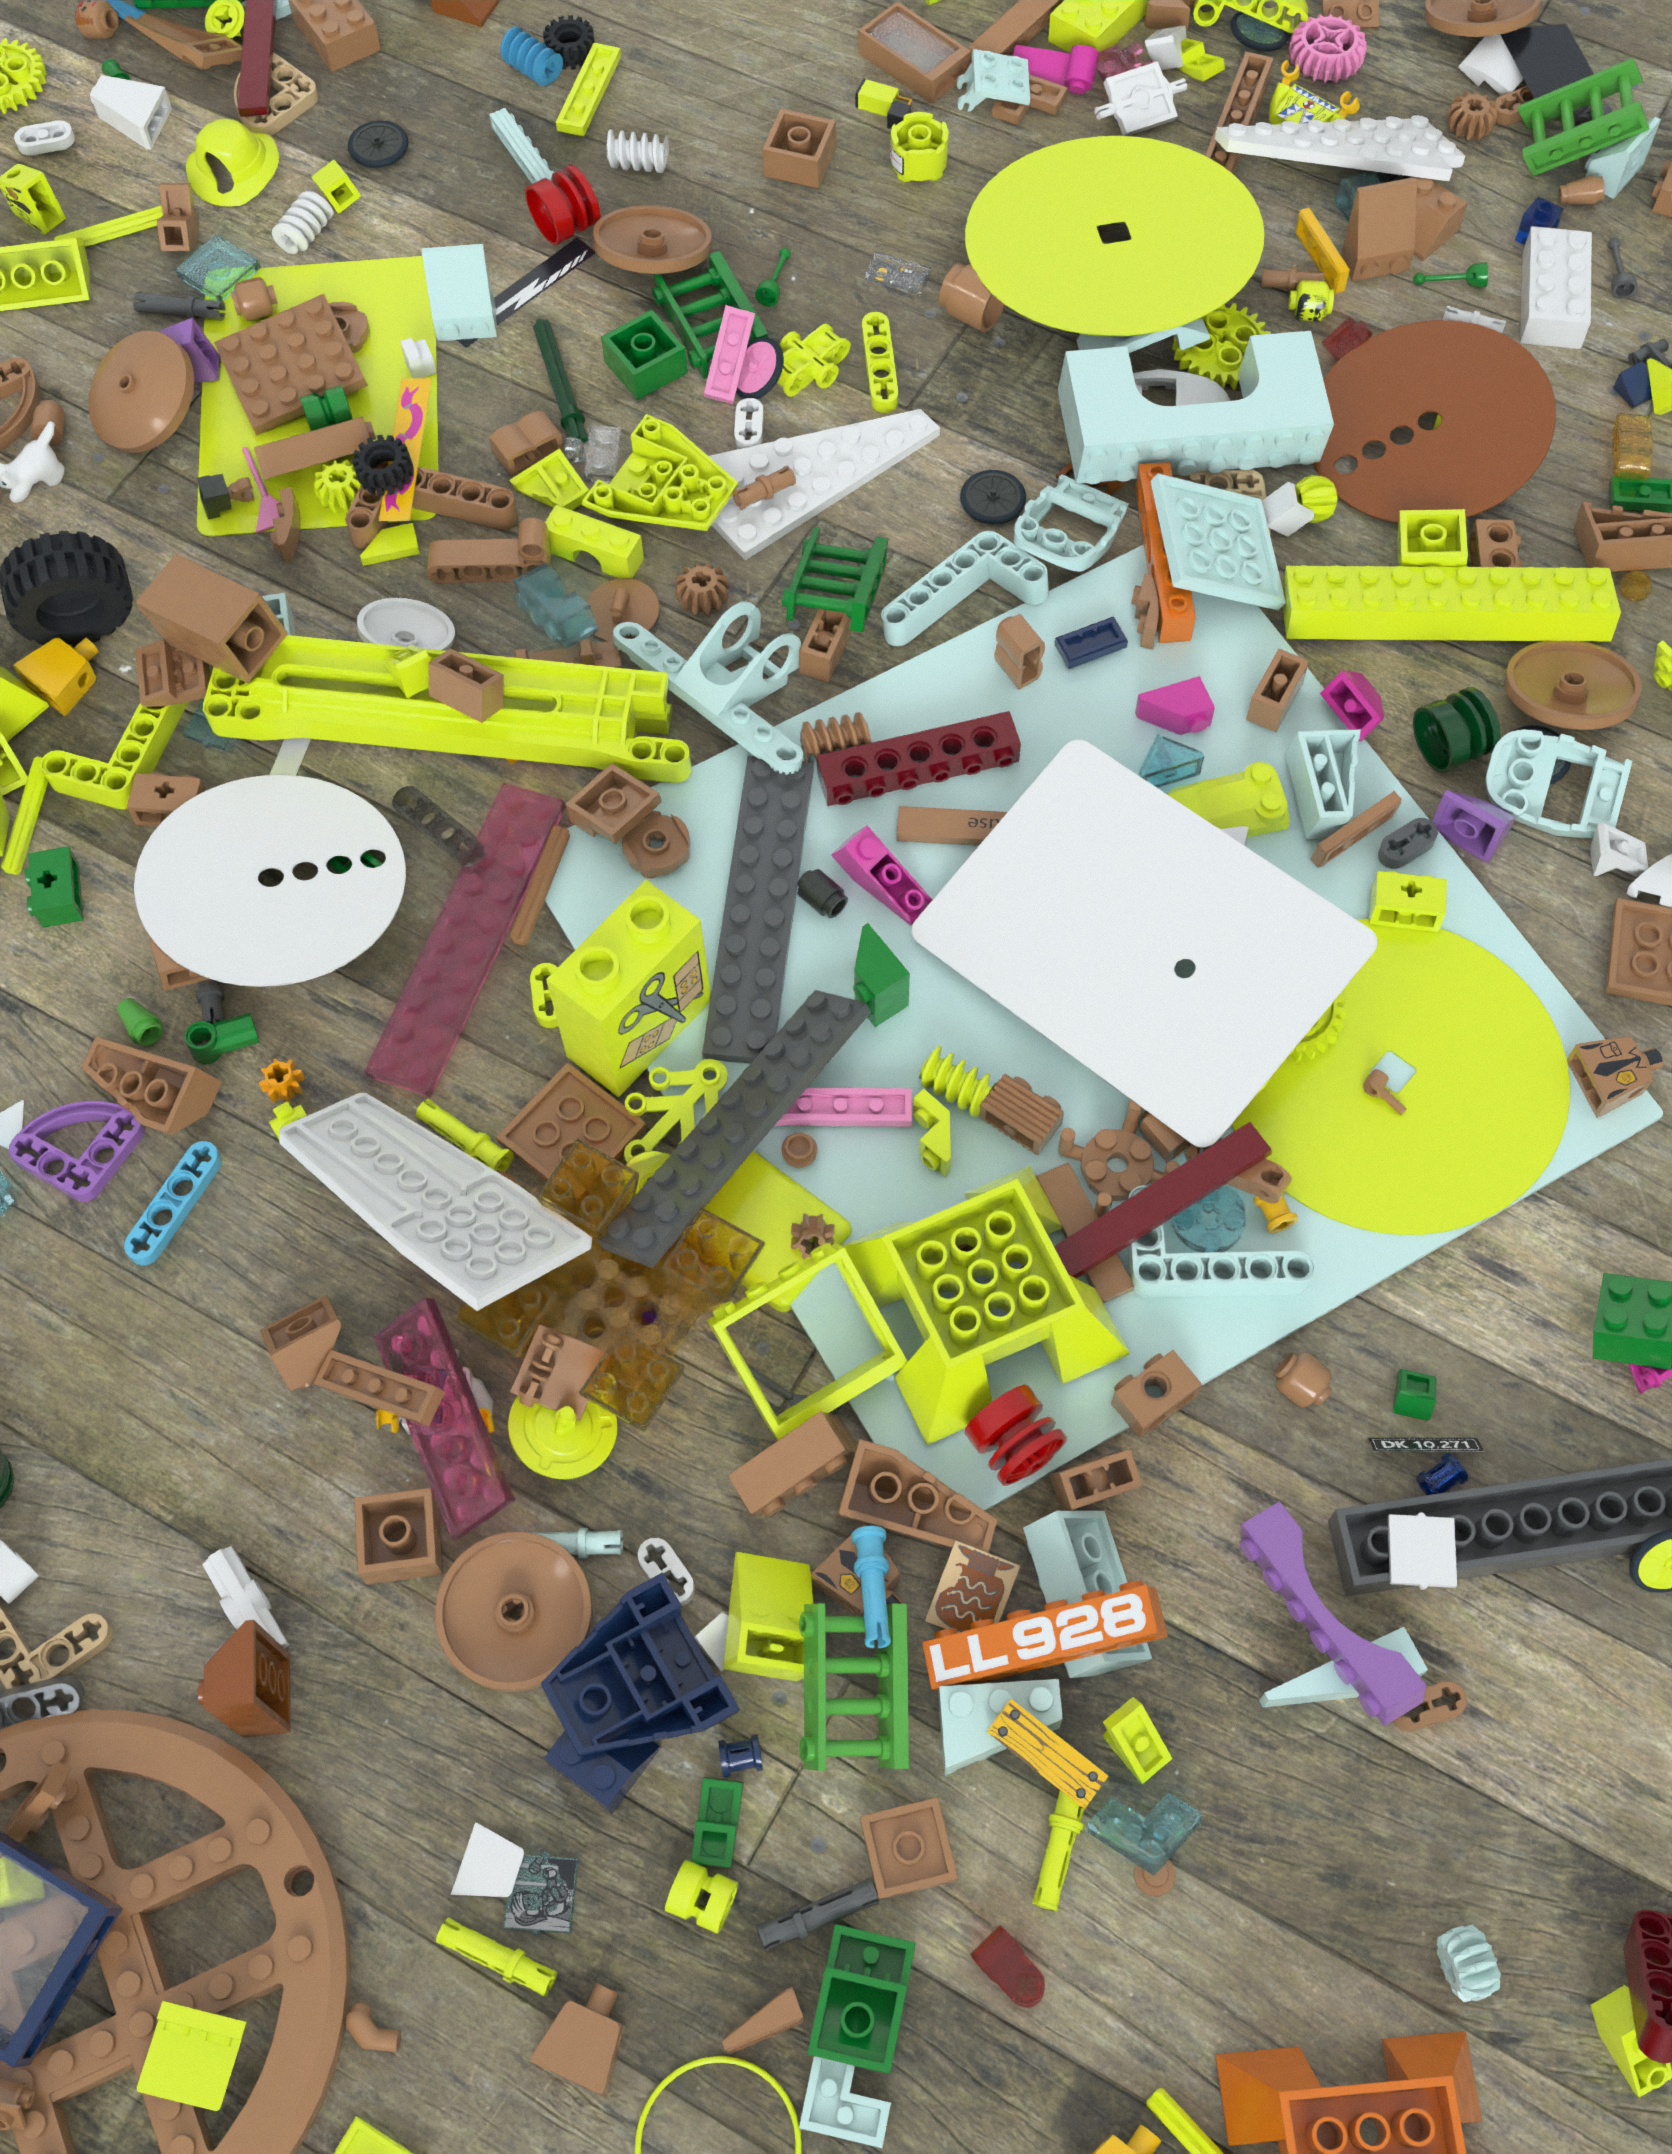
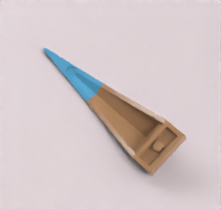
M105 0L111 4L119 17L181 60L201 70L209 69L214 65H230L233 62L242 60L243 46L227 36L206 32L164 19L121 0Z

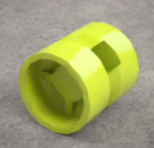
M685 1860L671 1887L665 1911L684 1920L694 1916L698 1926L719 1934L733 1904L739 1883L718 1873L713 1877H709L707 1868ZM704 1890L711 1893L707 1906L699 1903Z

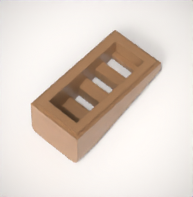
M793 1987L786 1988L722 2041L726 2053H735L803 2024L805 2020Z

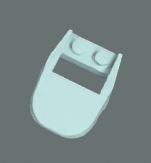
M1061 475L1055 488L1048 485L1041 490L1040 497L1035 501L1030 499L1027 502L1023 515L1019 516L1015 523L1013 542L1020 549L1052 564L1072 571H1084L1095 564L1110 549L1129 504L1083 483L1076 484L1074 479ZM1056 504L1067 511L1077 513L1094 523L1102 524L1108 528L1105 535L1094 547L1085 541L1074 542L1068 539L1065 532L1055 528L1045 529L1039 526V524Z
M1516 730L1504 735L1495 745L1486 772L1485 786L1491 803L1516 817L1515 820L1555 836L1593 839L1598 824L1604 822L1614 828L1616 827L1632 761L1629 759H1625L1623 763L1605 756L1607 750L1592 745V747L1574 741L1575 737L1561 734L1559 737L1543 735L1542 731ZM1556 758L1593 767L1578 824L1569 825L1541 817Z

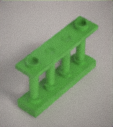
M1634 57L1518 106V111L1527 129L1533 128L1534 144L1522 149L1523 158L1532 176L1650 130L1648 118L1640 101L1633 102L1632 86L1643 82ZM1619 92L1622 108L1604 115L1602 99ZM1590 104L1592 120L1575 127L1573 111ZM1561 116L1563 132L1546 139L1544 123Z
M825 1603L804 1604V1612L801 1613L799 1619L800 1633L804 1637V1736L801 1738L799 1746L804 1769L826 1771V1757L876 1756L879 1760L880 1768L909 1769L907 1604H886L891 1643L886 1647L878 1648V1653H876L875 1657H826L825 1632H865L864 1616H825ZM875 1673L878 1677V1694L875 1698L826 1699V1674ZM875 1714L878 1718L879 1735H877L876 1739L826 1740V1715Z

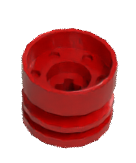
M573 164L562 168V171L554 172L551 176V181L543 178L527 186L525 189L526 203L530 214L541 234L552 245H558L573 237L575 229L581 232L586 230L588 226H594L601 218L599 204L590 183L578 167Z
M1025 1384L1013 1388L992 1401L969 1422L964 1431V1434L978 1453L984 1454L997 1449L988 1461V1466L994 1471L1001 1469L997 1474V1479L1002 1486L1014 1484L1040 1470L1067 1441V1436L1061 1429L1053 1430L1056 1424L1053 1417L1048 1416L1034 1422L1042 1411L1043 1404L1032 1389Z

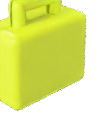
M753 1150L681 1234V1237L749 1289L759 1282L765 1281L768 1284L780 1277L778 1272L785 1266L794 1262H798L800 1265L811 1258L803 1259L799 1248H791V1239L794 1237L791 1234L792 1223L801 1224L803 1214L806 1213L808 1216L823 1214V1220L827 1225L834 1224V1235L832 1238H834V1244L837 1243L840 1246L851 1235L852 1227L847 1219ZM812 1236V1238L808 1241L813 1242L815 1236ZM818 1272L768 1301L767 1304L779 1312L791 1310L790 1304L793 1303Z

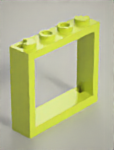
M825 1243L817 1247L810 1253L812 1258L800 1265L798 1262H794L785 1266L778 1272L780 1277L768 1284L765 1281L755 1284L745 1292L747 1297L735 1304L733 1301H728L720 1305L713 1311L714 1316L707 1320L771 1434L777 1441L820 1411L826 1413L833 1411L900 1370L908 1362L845 1248L837 1243L832 1246L830 1243ZM834 1262L883 1351L776 1416L725 1327Z

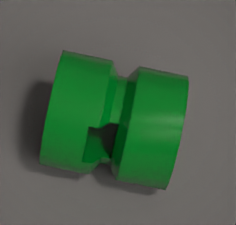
M341 385L325 389L323 396H319L315 392L299 397L311 431L353 419Z

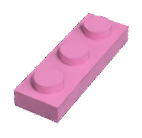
M725 305L703 397L733 405L755 313Z

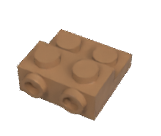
M611 763L601 773H598L580 792L574 794L565 806L571 823L593 837L599 833L616 844L662 801L660 793Z

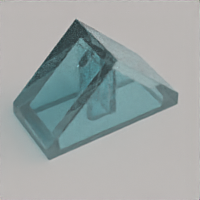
M1157 734L1139 770L1138 776L1157 788L1198 776L1201 773L1204 755L1200 750Z

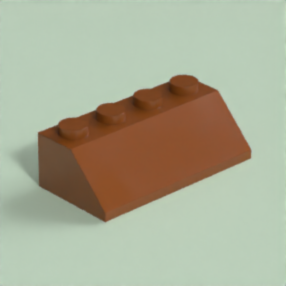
M246 1620L204 1666V1679L199 1680L197 1688L199 1703L204 1705L206 1711L243 1738L291 1733L290 1653L255 1620Z

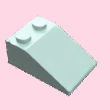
M483 244L422 248L430 308L437 341L497 337L496 306Z

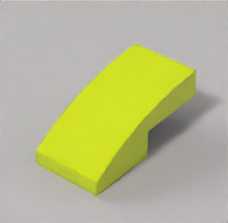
M1188 38L1181 42L1183 66L1178 68L1187 75L1204 82L1225 70L1224 59L1206 54L1203 42Z

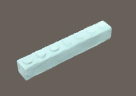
M506 108L489 114L492 129L531 184L543 178L551 181L554 171L549 170L547 161L541 158L537 147L534 148L532 146L529 136L524 135L522 126L516 124L514 115L512 113L509 114Z

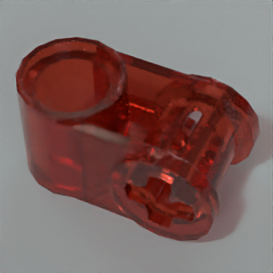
M998 1925L970 1953V1956L994 1983H997L1016 2005L1023 2008L1034 2007L1044 1996V1977L1025 1955V1952L1001 1925ZM1019 1977H1022L1024 1980L1033 1977L1036 1980L1033 1988L1036 1993L1033 1996L1027 1992L1021 1996L1017 1994L1019 1989L1017 1979Z

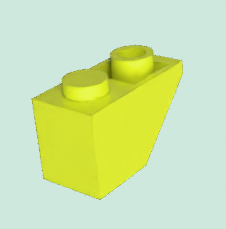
M1626 1985L1590 2005L1599 2036L1633 2092L1639 2098L1651 2090L1661 2087L1672 2078L1670 2063H1659L1651 2060L1639 2049L1630 1991Z

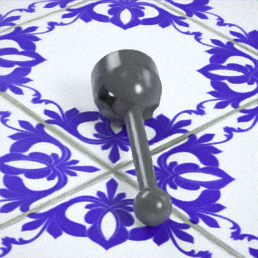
M1612 238L1608 243V247L1613 250L1618 274L1613 277L1611 288L1614 297L1626 299L1635 294L1638 286L1634 275L1630 272H1625L1619 252L1620 240Z

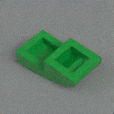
M711 1777L703 1778L691 1862L701 1865L732 1868L744 1782Z

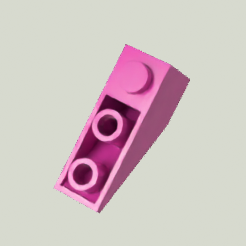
M868 825L853 833L831 854L853 881L909 925L914 923L932 901L930 896Z

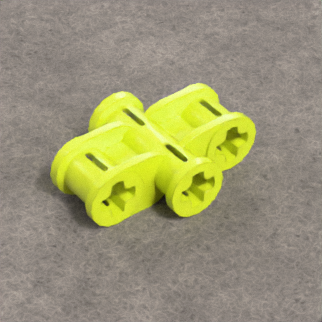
M829 324L819 326L803 341L797 332H789L779 344L783 351L784 364L777 383L783 387L784 393L789 397L798 394L814 379L817 386L821 389H826L836 380L839 373V368L836 364L840 363L848 355L851 347L850 342L846 338L837 336Z

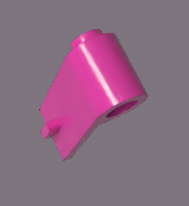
M1015 45L1013 56L1028 59L1030 75L1068 87L1070 92L1081 95L1092 89L1099 53L1095 48L1086 45L1073 46L1070 53Z

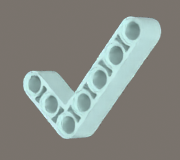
M994 531L981 532L884 607L881 612L885 641L892 646H903L909 643L989 579L1027 604H1041L1049 596L1047 568L1042 562Z
M1142 1185L1134 1188L1129 1194L1128 1199L1148 1186ZM1163 1224L1143 1236L1150 1238L1154 1245L1143 1246L1138 1241H1135L1127 1246L1129 1276L1135 1286L1133 1291L1140 1297L1145 1298L1297 1295L1303 1293L1308 1288L1316 1269L1313 1258L1302 1251L1166 1253ZM1297 1268L1301 1270L1304 1277L1296 1278L1288 1272V1269ZM1218 1269L1228 1272L1231 1278L1226 1280L1220 1279L1214 1274V1271ZM1261 1269L1267 1274V1278H1257L1251 1273V1270ZM1186 1270L1193 1275L1194 1279L1183 1280L1176 1272ZM1150 1271L1155 1274L1157 1279L1146 1281L1139 1273Z

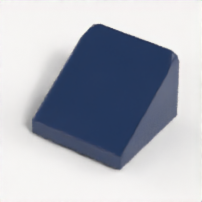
M1643 361L1622 371L1618 375L1613 387L1632 409L1652 399L1649 372Z

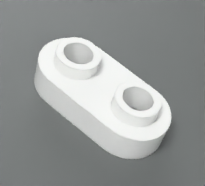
M58 120L22 127L15 133L14 140L22 154L34 156L66 150L74 143L75 136L69 123Z

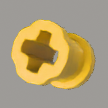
M1283 1195L1277 1203L1265 1202L1257 1196L1253 1199L1254 1204L1257 1207H1261L1268 1222L1266 1228L1271 1234L1281 1232L1293 1226L1299 1220L1296 1213H1291Z

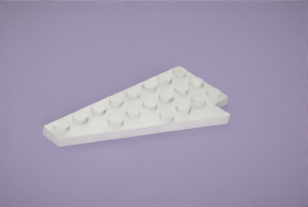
M1419 115L1412 116L1411 119H1400L1390 116L1386 120H1374L1372 118H1361L1360 121L1335 119L1334 122L1310 120L1308 123L1300 124L1292 121H1284L1282 124L1277 125L1258 122L1255 126L1232 123L1229 127H1217L1215 140L1227 152L1450 181L1452 168L1462 167L1465 155L1456 148L1453 142H1450L1442 135L1440 130L1432 126L1426 117Z
M921 409L796 437L779 438L769 443L710 455L709 457L738 482L739 487L736 490L755 482L756 477L770 475L784 466H789V469L793 470L796 477L795 485L775 493L774 497L768 501L762 499L743 510L737 507L732 495L711 526L744 560H747L939 437L940 427Z

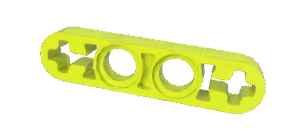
M871 312L862 319V338L870 400L875 411L889 413L898 406V385L889 320L883 313ZM873 326H878L879 335H874ZM882 347L886 352L874 354L871 352V349ZM878 370H885L889 375L879 378L874 373ZM886 389L887 399H882L881 390Z

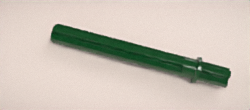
M539 318L536 320V324L533 325V329L562 416L560 423L562 428L567 431L571 446H579L581 449L585 447L584 442L589 441L583 425L585 418L578 410L550 321Z

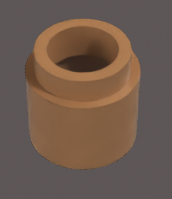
M961 263L955 264L946 275L939 293V305L946 308L949 316L982 332H988L996 324L1005 307V304L992 295L982 284L971 263L966 266Z

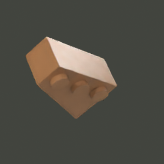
M820 1411L730 1473L728 1477L751 1515L762 1516L765 1514L766 1517H770L786 1506L784 1502L796 1495L805 1494L814 1488L817 1482L852 1462L857 1442L840 1416Z

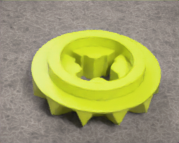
M238 0L215 1L208 9L205 17L206 31L227 36L232 40L234 36H241L240 30L244 27L245 23L243 5ZM229 17L232 19L231 23H226L225 25L220 22V20H228Z

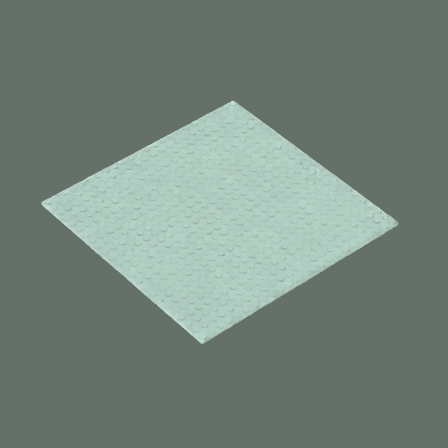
M1144 544L1050 590L1048 598L1041 604L1030 605L1024 603L774 726L775 729L801 748L800 732L803 722L808 721L814 730L815 721L821 719L827 727L828 719L835 717L840 725L842 715L847 714L853 723L854 714L860 712L867 722L871 743L1010 711L1021 742L1019 762H1015L1008 767H994L982 770L974 775L964 774L951 777L944 782H930L917 785L910 790L900 789L887 792L875 798L866 797L853 800L846 805L836 804L827 806L817 774V760L813 753L809 755V761L814 762V772L799 879L809 870L820 869L844 889V895L848 897V902L841 913L830 919L826 915L821 916L796 894L777 1033L815 990L855 1000L853 990L854 968L862 926L867 923L870 924L910 973L909 1006L877 1027H874L869 1019L866 1018L807 1088H912V1127L774 1126L754 1149L755 1152L850 1222L852 1232L842 1246L898 1221L918 1222L967 1201L965 1198L966 1192L1029 1165L1035 1176L1069 1162L1093 1209H1095L1097 1195L1088 1187L1089 1184L1084 1176H1082L1081 1161L1063 1156L1058 1151L1061 1131L1064 1128L1073 1129L1075 1131L1074 1144L1085 1147L1102 1129H1122L1131 1099L917 943L912 936V925H909L853 881L831 856L853 833L868 825L933 900L979 845L897 841L899 806L1008 812L1060 750L1073 740L1087 741L1164 793H1168L1175 787L1244 772L1250 764L1255 762L1270 764L1278 774L1287 800L1290 820L1289 827L1286 830L1247 837V848L1356 920L1370 918L1371 888L1377 871H1395L1401 874L1429 875L1434 878L1447 879L1446 914L1440 929L1455 933L1489 951L1508 965L1528 984L1553 1020L1561 1038L1566 1058L1569 1057L1575 1045L1605 1040V1038L1439 831L1433 847L1405 866L1391 869L1381 864L1378 859V851L1382 840L1386 836L1414 819L1429 818L1365 739L1362 742H1357L1356 755H1358V762L1354 773V781L1356 783L1353 814L1350 821L1393 791L1402 799L1401 804L1394 817L1324 866L1317 868L1310 859L1317 845L1324 839H1306L1285 753L1298 731L1349 729L1321 696L1320 693L1324 688L1308 668L1303 685L1277 733L1246 720L1251 698L1278 649L1298 656L1256 605L1191 591L1196 617L1191 641L1159 643L1156 630L1153 650L1140 647L1142 634L1137 633L1139 619H1135L1136 605H1132L1131 600L1135 585L1141 586L1144 574H1148ZM1019 613L1045 643V652L1041 658L1043 670L1039 679L1020 690L994 659L996 645L998 644L996 641L998 625L1005 618L1014 617ZM1114 616L1128 640L1127 648L1068 669L1054 645L1055 638ZM1200 676L1215 706L1211 726L1198 733L1189 732L1183 735L1138 719L1135 714L1138 694ZM738 744L691 767L690 777L681 783L660 782L650 787L660 793L662 801L653 811H660L661 815L671 817L672 814L680 818L686 825L690 836L689 860L669 874L652 879L643 877L639 871L632 868L627 862L623 852V838L614 844L599 833L593 837L576 825L567 828L570 838L545 902L574 950L645 880H648L701 920L710 992L712 991L747 757L754 756L752 753ZM782 754V757L779 756L780 759L792 760L791 755L787 757L788 754L786 756ZM916 760L915 762L921 763V762H925V761ZM852 775V776H850V777L856 778V777H860V776H859V775ZM1416 832L1413 840L1420 836L1427 838V834H1418ZM656 838L652 839L650 847L660 848L665 841L658 842ZM547 839L521 851L519 854L520 861L531 879ZM1403 846L1395 851L1389 848L1388 852L1390 854L1396 852L1400 855ZM1182 959L1177 962L1174 971L1178 977L1188 978L1194 974L1196 966L1193 961ZM709 1004L647 1068L649 1074L656 1067H663L669 1072L694 1070L699 1062L706 1060L703 1059L702 1050ZM938 1045L942 1047L940 1058H945L950 1052L954 1053L952 1063L954 1066L964 1059L966 1060L965 1072L968 1073L974 1066L978 1067L977 1079L980 1080L986 1073L990 1074L989 1086L991 1087L1002 1078L1003 1074H1007L1013 1079L1014 1077H1020L1030 1084L1031 1091L1042 1098L1050 1096L1060 1104L1061 1110L1064 1111L1062 1125L1039 1155H1035L1009 1136H1005L1003 1132H999L997 1128H993L991 1124H987L979 1116L974 1117L970 1115V1106L965 1110L958 1108V1099L953 1103L946 1101V1092L941 1096L934 1094L933 1085L925 1090L950 1111V1173L943 1176L937 1169L932 1171L924 1165L920 1159L919 1144L920 1139L931 1128L925 1129L916 1121L913 1113V1100L924 1088L921 1085L922 1078L919 1079L921 1068L930 1053ZM1390 1051L1370 1071V1074L1374 1069L1384 1072L1389 1078L1386 1086L1396 1093L1400 1092L1416 1073L1414 1067ZM720 1061L726 1067L728 1081L726 1086L718 1092L719 1099L750 1064ZM1568 1065L1570 1104L1567 1123L1561 1142L1540 1178L1512 1204L1491 1217L1466 1227L1441 1233L1395 1235L1351 1227L1329 1219L1306 1207L1285 1192L1283 1195L1291 1213H1296L1299 1220L1293 1226L1281 1232L1271 1234L1266 1228L1268 1222L1261 1207H1257L1253 1202L1256 1195L1224 1184L1163 1223L1165 1252L1302 1251L1309 1254L1316 1265L1314 1276L1308 1288L1303 1293L1297 1295L1145 1298L1131 1291L1104 1303L1130 1352L1128 1356L1063 1385L1040 1342L986 1365L985 1369L992 1401L1015 1387L1024 1384L1028 1385L1043 1404V1409L1034 1422L1048 1416L1053 1417L1056 1421L1053 1430L1061 1429L1067 1436L1066 1443L1044 1467L1014 1484L1002 1486L997 1479V1474L1001 1469L994 1471L988 1466V1461L997 1449L984 1454L978 1453L964 1434L965 1429L926 1445L895 1380L887 1381L883 1379L849 1400L848 1403L872 1443L898 1450L949 1488L961 1494L984 1511H987L1130 1428L1111 1405L1114 1392H1116L1114 1387L1126 1376L1131 1374L1135 1378L1145 1370L1143 1368L1145 1363L1156 1354L1161 1353L1164 1357L1174 1350L1202 1385L1659 1121L1663 1111L1646 1090L1642 1095L1596 1118ZM707 1071L703 1077L706 1080H713L717 1074L714 1071ZM658 1074L654 1077L653 1081L661 1084L665 1082L667 1077L663 1074ZM692 1085L669 1086L660 1092L662 1096L683 1095ZM704 1095L694 1105L695 1127L706 1114ZM1143 1108L1135 1135L1139 1136L1142 1140H1145L1149 1143V1141L1140 1132V1127L1143 1120L1142 1115L1146 1111ZM1232 1125L1222 1135V1139L1234 1132ZM799 1132L811 1136L817 1144L815 1160L803 1168L788 1165L784 1161L781 1151L784 1140L788 1136ZM1150 1144L1154 1159V1170L1164 1172L1167 1163ZM1187 1150L1171 1161L1178 1162L1180 1166L1186 1163L1185 1153ZM1113 1158L1107 1162L1109 1169L1114 1172H1123L1127 1169L1126 1163L1119 1158ZM1126 1200L1113 1201L1110 1210L1114 1209ZM1061 1229L1048 1235L1053 1246L1066 1239ZM1141 1237L1137 1240L1143 1246L1154 1245V1242L1148 1237ZM1126 1247L1118 1252V1255L1129 1274ZM1012 1261L1008 1263V1265L1014 1269H1019L1024 1266L1022 1263L1017 1261ZM834 1262L820 1270L793 1303L790 1304L791 1309L834 1380L883 1351ZM1297 1268L1288 1269L1292 1276L1296 1278L1304 1277L1301 1270ZM1218 1269L1214 1271V1274L1220 1279L1226 1280L1231 1278L1228 1272ZM1186 1270L1176 1272L1183 1280L1194 1279L1193 1275ZM1251 1270L1255 1277L1260 1279L1267 1278V1274L1263 1270ZM1150 1271L1139 1273L1146 1281L1157 1279L1155 1274ZM1085 1274L1077 1278L1090 1285ZM985 1276L974 1278L979 1284L990 1282V1279ZM943 1291L939 1294L945 1299H953L957 1296L951 1291ZM904 1298L879 1308V1311L905 1358L909 1361L925 1340ZM1000 1308L990 1311L991 1314L997 1317H1003L1008 1314ZM1155 1385L1145 1387L1146 1393L1151 1397L1158 1398L1164 1395L1162 1390Z

